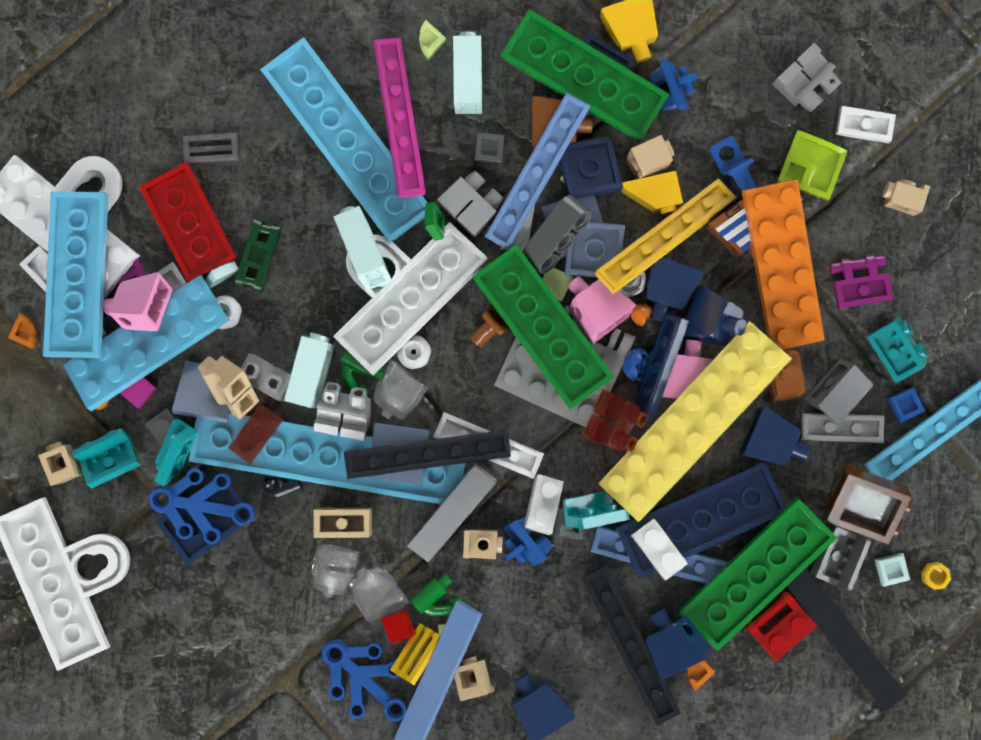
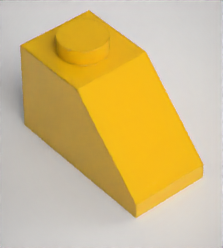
M676 171L622 183L621 193L653 213L661 211V215L671 214L683 203Z

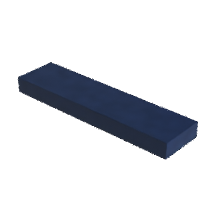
M667 312L630 413L631 416L648 424H653L689 323L688 320Z

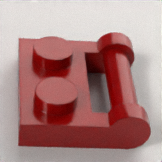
M785 588L778 594V598L745 625L747 630L776 662L817 626ZM787 604L790 610L762 634L759 628Z

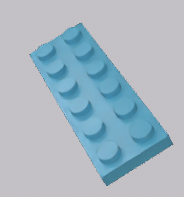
M51 191L43 357L101 358L108 194L105 192Z
M199 275L171 294L158 331L129 330L120 327L102 339L101 358H72L63 366L86 408L93 411L230 320L206 280Z

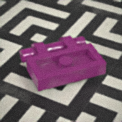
M869 254L864 255L861 259L850 260L845 258L840 259L837 263L829 264L831 274L841 273L843 277L842 281L833 282L837 309L893 300L889 273L878 274L877 267L886 265L884 255L874 256ZM866 270V277L854 278L853 271Z

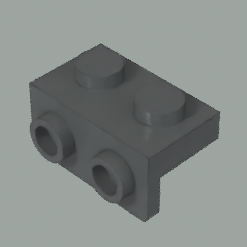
M830 524L829 529L838 538L816 558L810 575L851 591L854 583L857 581L864 558L868 554L871 540Z

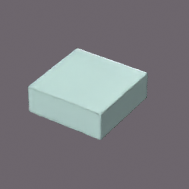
M903 553L874 559L881 586L885 587L910 580Z

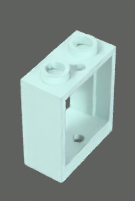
M461 32L459 36H453L455 114H482L481 36H476L474 32Z
M360 206L344 208L338 215L333 216L357 276L366 291L391 281L375 238Z
M310 333L309 338L301 337L284 401L309 408L317 407L335 348L334 345L329 343L330 338Z

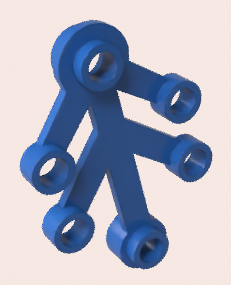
M191 469L183 479L173 486H157L150 492L149 504L151 508L158 513H165L176 528L177 536L183 540L191 538L194 535L195 529L191 523L184 522L176 507L188 511L202 531L204 541L208 544L219 542L222 534L218 528L212 527L203 512L232 517L233 521L238 525H247L255 517V510L249 503L231 506L205 501L219 490H225L230 487L231 477L226 473L216 475L211 483L189 498L178 495L189 486L198 485L204 481L205 475L201 469ZM193 472H198L200 475V479L197 482L191 479ZM221 476L227 480V484L224 487L218 484V479ZM161 494H165L168 497L166 504H162L159 501ZM242 508L249 511V516L246 519L240 516ZM183 526L189 528L190 533L188 536H184L181 533ZM209 531H214L217 534L215 541H211L208 538Z
M332 639L322 648V658L330 666L331 671L329 696L333 700H340L346 693V687L341 683L343 667L350 674L351 705L349 707V714L352 718L360 719L365 714L366 706L362 702L363 686L385 706L384 714L387 719L394 722L403 719L407 710L404 700L398 697L392 698L371 678L373 676L398 678L397 674H393L389 670V667L396 660L382 665L358 666L350 658L367 656L369 659L376 660L383 652L381 644L371 642L368 646L348 647L344 641ZM376 646L379 649V654H370L369 648ZM338 648L341 655L339 657L332 656L331 649ZM340 687L342 694L336 696L333 694L332 689ZM399 704L401 710L399 712H393L391 710V705ZM359 705L362 708V713L355 714L352 710L353 706Z

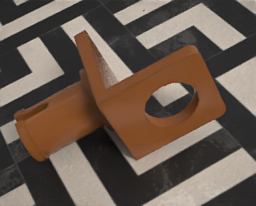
M494 307L482 315L485 322L470 335L472 341L481 348L496 333L502 335L510 329Z

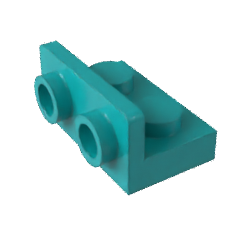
M896 317L892 322L866 337L895 383L925 368L927 364L926 358H928L924 347L920 343L916 345L911 337L913 331L910 325L905 320L901 321L899 317Z
M179 419L172 421L155 461L157 464L156 469L159 471L154 481L162 486H165L180 475L199 432Z
M606 491L563 500L566 527L588 529L630 520L626 509L617 507V503H613L612 496Z

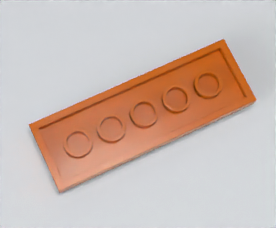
M798 179L742 190L767 337L782 350L825 340Z

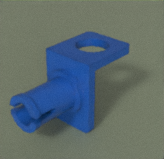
M733 136L709 148L721 175L733 176L741 196L742 190L756 188L747 169L754 160L753 158L744 159ZM723 146L731 147L734 152L733 158L728 162L721 160L719 157V151Z

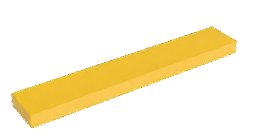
M718 178L596 270L595 275L612 294H615L733 204L737 197Z

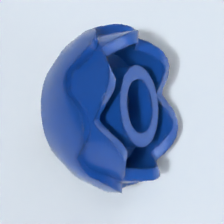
M635 348L625 356L623 371L632 381H641V377L645 374L646 363L650 360V356L644 348Z

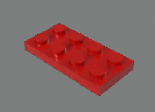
M188 162L139 186L188 283L199 275L204 277L211 270L238 259Z

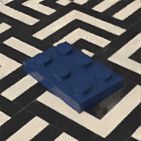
M223 476L218 479V484L221 487L227 484V480ZM232 483L229 488L219 490L205 500L231 506L246 503ZM176 507L184 522L191 523L194 526V535L189 539L183 540L177 536L176 528L166 514L155 521L187 566L243 526L236 524L232 517L203 512L212 527L218 528L222 534L219 542L208 544L203 539L202 531L186 509ZM242 508L240 516L244 519L248 518L249 511ZM183 526L181 533L184 536H188L190 530L187 526ZM209 531L208 538L211 541H215L217 534L214 531Z

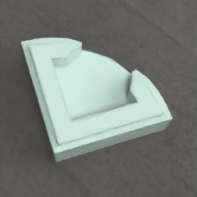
M231 261L211 270L205 280L209 287L212 288L231 277L239 268L234 261Z

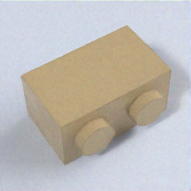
M662 135L631 148L626 160L635 180L665 171L673 161L674 151L668 140L664 141Z
M372 507L316 508L314 510V538L370 537L372 535Z

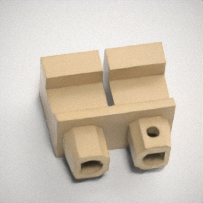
M209 356L198 366L217 403L220 405L227 404L232 415L239 420L259 402L244 370L223 356L217 361Z

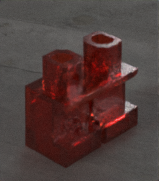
M603 389L593 412L611 419L615 423L592 414L582 437L619 452L623 450L633 452L637 444V438L631 436L630 432L633 425L640 428L645 426L648 415L640 410V406Z

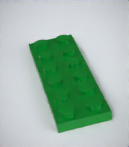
M530 9L500 55L501 59L560 95L565 96L567 92L590 105L588 112L639 143L669 96L662 89Z
M517 244L472 276L473 280L569 410L614 378V375Z
M796 497L678 610L679 614L682 617H688L700 634L719 651L838 537Z

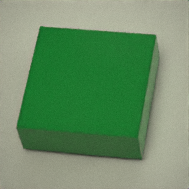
M435 202L425 203L424 226L432 238L437 241L444 239L445 216Z

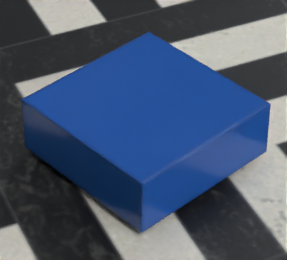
M909 387L887 398L898 423H902L925 412L914 387Z

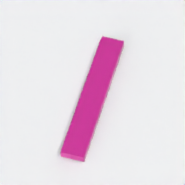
M401 37L374 40L373 46L398 198L424 196L426 191Z

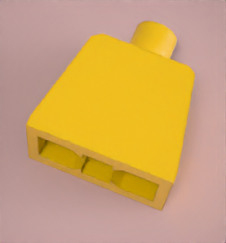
M625 0L601 8L600 20L616 49L623 53L632 50L636 63L652 58L648 44L654 43L658 36L652 0Z

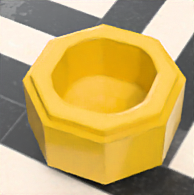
M927 563L921 571L923 583L931 589H943L951 581L950 570L942 563Z

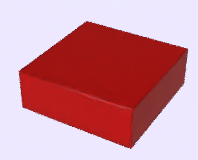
M406 609L381 618L391 644L416 635Z

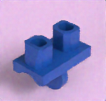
M668 59L660 62L661 67L651 72L649 76L653 85L661 87L668 84L670 93H668L669 96L663 104L662 110L666 112L675 109L681 111L688 109L689 105L682 87L684 86L687 95L693 93L692 83L698 80L697 74H688L686 67L683 66L678 69L681 77L678 78L673 62H669Z
M525 516L518 521L514 520L503 528L510 537L504 542L510 550L505 557L508 561L516 557L521 564L528 560L534 567L547 559L545 555L553 545L544 535L540 536L535 542L530 538L528 533L532 530L523 528Z

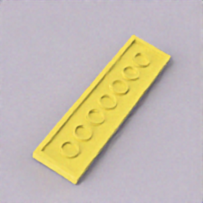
M749 321L745 332L740 336L736 335L598 484L626 509L630 515L640 522L784 369L792 358Z

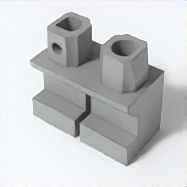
M815 43L772 84L794 106L800 103L809 112H812L823 101L813 90L818 84L828 95L841 84V81L833 72L836 66L829 63L821 55L820 52L822 50Z
M476 171L465 179L460 177L437 199L438 204L455 220L457 219V222L474 239L481 233L488 222L496 216V210L503 201V197L494 189L484 198L476 192L485 183V180Z
M249 353L241 369L244 370L251 386L278 401L286 402L284 399L291 374L257 355Z
M328 382L317 403V417L314 422L313 431L338 436L341 428V437L364 441L370 426L371 399L367 398L366 389L355 387L351 389L350 394L340 393L341 386L338 383Z

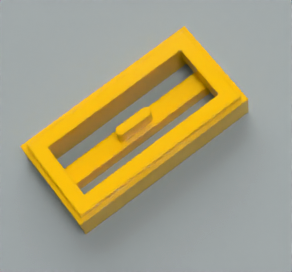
M419 623L415 630L416 635L409 639L390 669L393 673L415 685L429 663L441 636ZM432 637V640L430 641L429 645L427 646V648L425 649V651H424V653H423L422 650H423L424 647L426 646V644H427V642L429 641V639ZM416 661H418L417 664L415 665V667L413 668L412 672L410 673V675H408V673H409L410 669L412 668V666L414 665V663H415Z

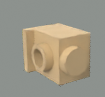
M900 180V182L897 181L895 183L888 182L883 191V197L886 198L883 206L915 216L923 211L930 186L925 184L917 188L916 183L909 180Z
M54 443L45 447L47 452L38 455L50 486L59 485L84 475L76 458L73 456L70 444ZM62 457L66 464L65 467H62L59 464V460Z
M465 528L463 558L496 559V553H502L503 537H497L498 530ZM486 540L489 544L488 548L481 550L478 547V542Z
M475 656L461 661V666L458 667L454 676L460 701L495 692L494 686H491L485 660L477 662ZM473 672L475 673L476 681L473 679Z

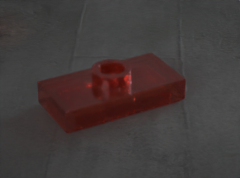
M260 404L228 449L247 463L252 464L284 419L265 405Z

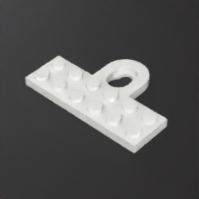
M14 155L0 172V213L48 252L51 191L75 192L81 184L89 182L94 177H99L103 183L99 192L108 194L109 211L121 194L122 178L118 169L108 160L97 156H89L77 161L55 187L23 160ZM108 229L104 283L105 298L113 290L118 280L130 269L135 259H138L140 256Z
M450 222L445 226L444 239L437 241L432 239L412 259L392 241L389 243L386 237L373 235L382 258L390 259L394 263L396 271L391 281L367 291L358 278L350 256L347 253L346 267L349 275L372 299L333 337L372 375L405 345L489 261Z
M46 497L0 516V540L57 671L108 649L110 644L89 597L118 584L126 576L130 566V555L126 545L113 535L96 534L67 546ZM84 554H104L108 558V565L100 571L95 579L88 580L79 574L77 563L81 556Z

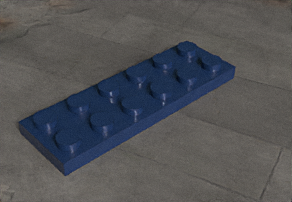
M763 462L648 513L640 522L635 519L615 528L637 579H640L657 570L631 535L652 519L657 521L685 559L774 519L786 506L766 463Z

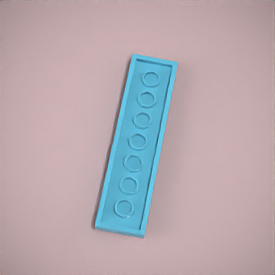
M304 37L260 69L389 243L396 240L425 218V203L427 201L423 196L398 198L391 153Z

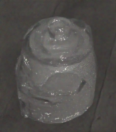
M392 359L384 372L385 377L380 378L377 383L373 401L383 409L380 414L390 419L393 415L403 420L418 405L428 388Z
M319 544L316 546L312 565L314 588L322 591V595L325 597H333V594H344L352 578L355 576L359 551L331 544Z
M380 566L367 570L366 567L360 569L356 573L358 577L350 583L355 602L368 622L390 615L409 604L403 591L397 587L398 583Z

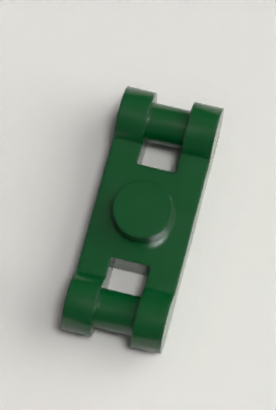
M255 218L235 279V286L242 288L248 286L253 288L255 292H263L275 248L282 232V226L276 224L270 226L264 224L263 220ZM261 234L269 236L267 243L258 241ZM250 268L258 270L256 277L248 275Z

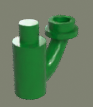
M347 350L340 361L341 375L350 392L352 388L358 387L366 389L367 395L369 393V389L365 388V385L362 384L360 387L357 385L352 374L353 371L368 379L373 376L379 380L382 379L385 370L380 368L372 375Z
M446 573L438 580L433 578L410 600L421 614L425 613L429 616L450 615L456 601L465 603L457 595L455 598L452 597L450 599L452 603L450 605H435L447 593L445 588L452 582Z

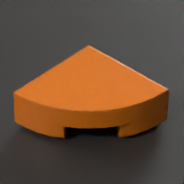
M19 313L8 338L31 349H36L38 343L36 327L27 316Z
M705 660L687 668L689 682L695 691L715 673Z

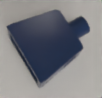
M664 257L651 265L648 270L644 300L654 304L649 318L663 323L666 312L669 313V310L681 312L701 279L703 271Z
M700 285L684 318L689 321L684 335L691 340L701 341L702 343L726 346L730 343L734 334L740 336L746 330V321L741 319L744 314L743 310L705 286Z
M758 407L739 454L787 466L791 456L804 462L810 452V446L798 442L801 429L770 409Z
M665 608L650 615L657 630L646 637V643L661 680L704 661L714 652L688 617L683 616L672 622Z
M525 673L514 681L521 694L513 699V704L528 740H542L576 718L573 709L546 679L535 685L529 674Z

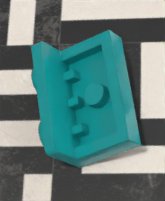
M123 429L109 431L105 436L92 442H86L80 448L72 451L74 458L80 462L86 484L91 489L141 466L133 439Z

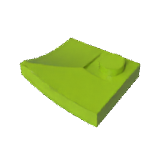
M797 130L777 182L798 179L800 191L829 201L847 150Z

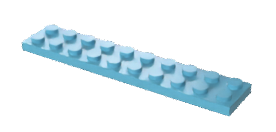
M232 413L229 414L227 423L196 418L194 429L199 432L189 456V462L441 504L460 482L465 469V463L424 469L422 485L368 477L347 479L343 451L369 448L372 445L373 437L366 436L364 441L341 437V431L336 436L313 431L314 427L247 415H244L239 420Z

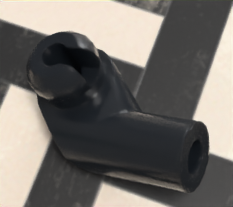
M264 475L261 479L263 489L278 498L303 490L301 480L292 479L285 482L272 475Z

